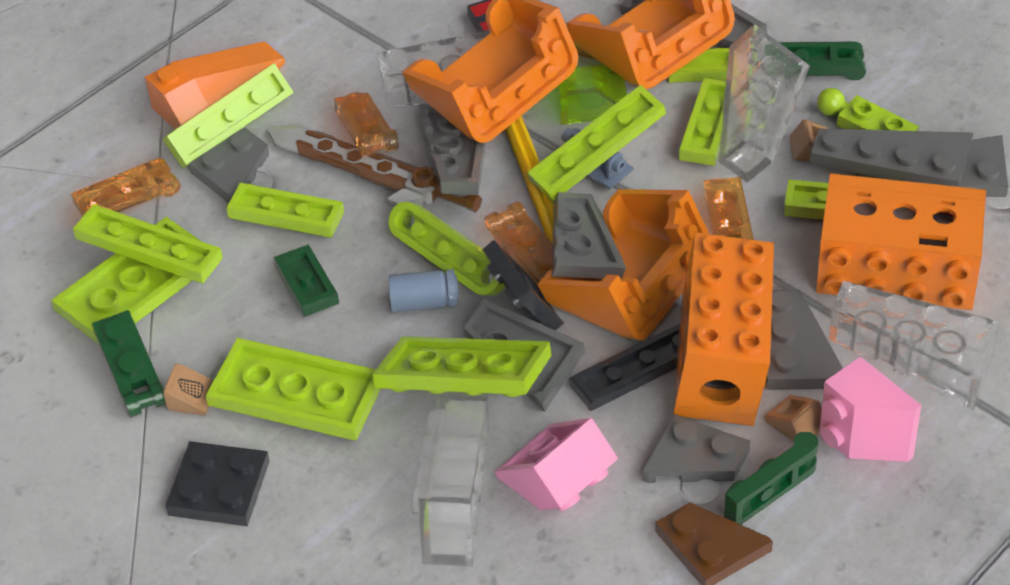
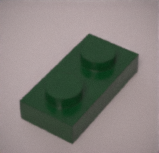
M309 244L274 257L275 267L303 317L339 304L338 293Z

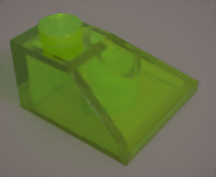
M605 65L576 67L575 71L567 79L554 88L561 125L592 122L627 95L624 79Z

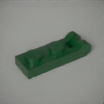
M766 42L767 76L845 75L848 79L855 81L862 79L866 74L865 62L863 61L864 49L859 42Z
M126 310L93 322V331L129 417L142 414L141 409L155 405L156 408L166 405L163 386L157 377L130 311ZM147 385V391L135 395L133 390Z
M811 432L798 433L794 437L791 448L775 459L770 458L759 467L758 471L745 480H738L733 483L725 493L724 518L742 525L810 477L815 472L817 458L815 456L819 446L817 436Z

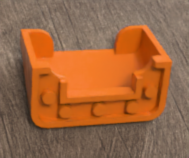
M493 0L486 10L485 17L491 32L442 72L436 62L424 58L415 61L402 71V74L408 86L415 94L464 135L480 143H487L575 71L578 64V53L559 7L538 0Z
M645 0L608 26L601 25L598 17L588 13L577 15L568 21L566 25L576 46L634 87L642 85L645 89H650L725 38L732 31L735 17L730 0Z
M618 189L605 205L602 216L626 266L622 279H620L619 275L606 274L603 279L552 276L551 269L537 284L546 301L559 309L629 340L646 339L682 295L695 232L709 234L689 190Z

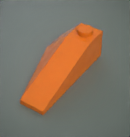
M263 41L173 61L145 76L151 107L171 127L177 129L270 65L275 63L277 68L280 69L285 64V59L268 43Z

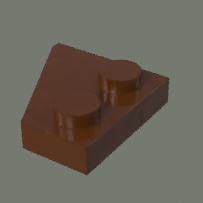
M692 503L682 506L655 522V532L701 585H715L772 551L773 541L768 536Z

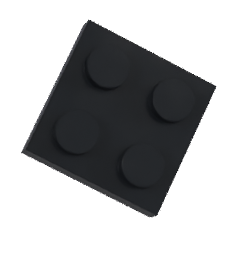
M495 240L482 249L491 261L486 266L500 284L505 282L504 285L507 289L504 293L517 309H522L529 319L542 323L553 330H557L564 324L551 304L546 301L530 275Z
M189 441L165 505L168 516L248 527L270 462L268 451Z

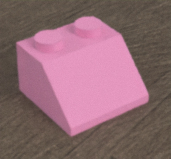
M860 356L824 382L819 434L827 445L838 449L850 459L908 462L914 456L921 404Z
M587 418L548 425L497 468L494 473L498 479L538 509H558L563 511L573 506L580 499L578 493L586 486H592L603 480L608 475L607 468L618 457L593 419Z

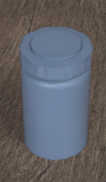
M446 269V273L438 270L389 275L392 312L445 308L446 305H449L450 308L457 307L459 298L457 275L454 274V269Z

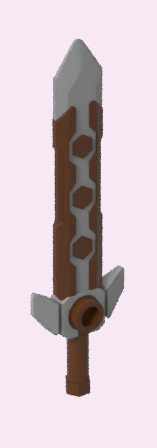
M299 124L271 126L268 128V132L277 147L314 161L323 162L358 175L365 180L398 191L387 198L388 202L394 205L401 202H410L423 206V203L430 204L437 198L465 207L474 213L481 207L482 198L479 195L460 197L453 194H441L431 157L426 156L425 166L417 167L390 156L336 139L334 136Z

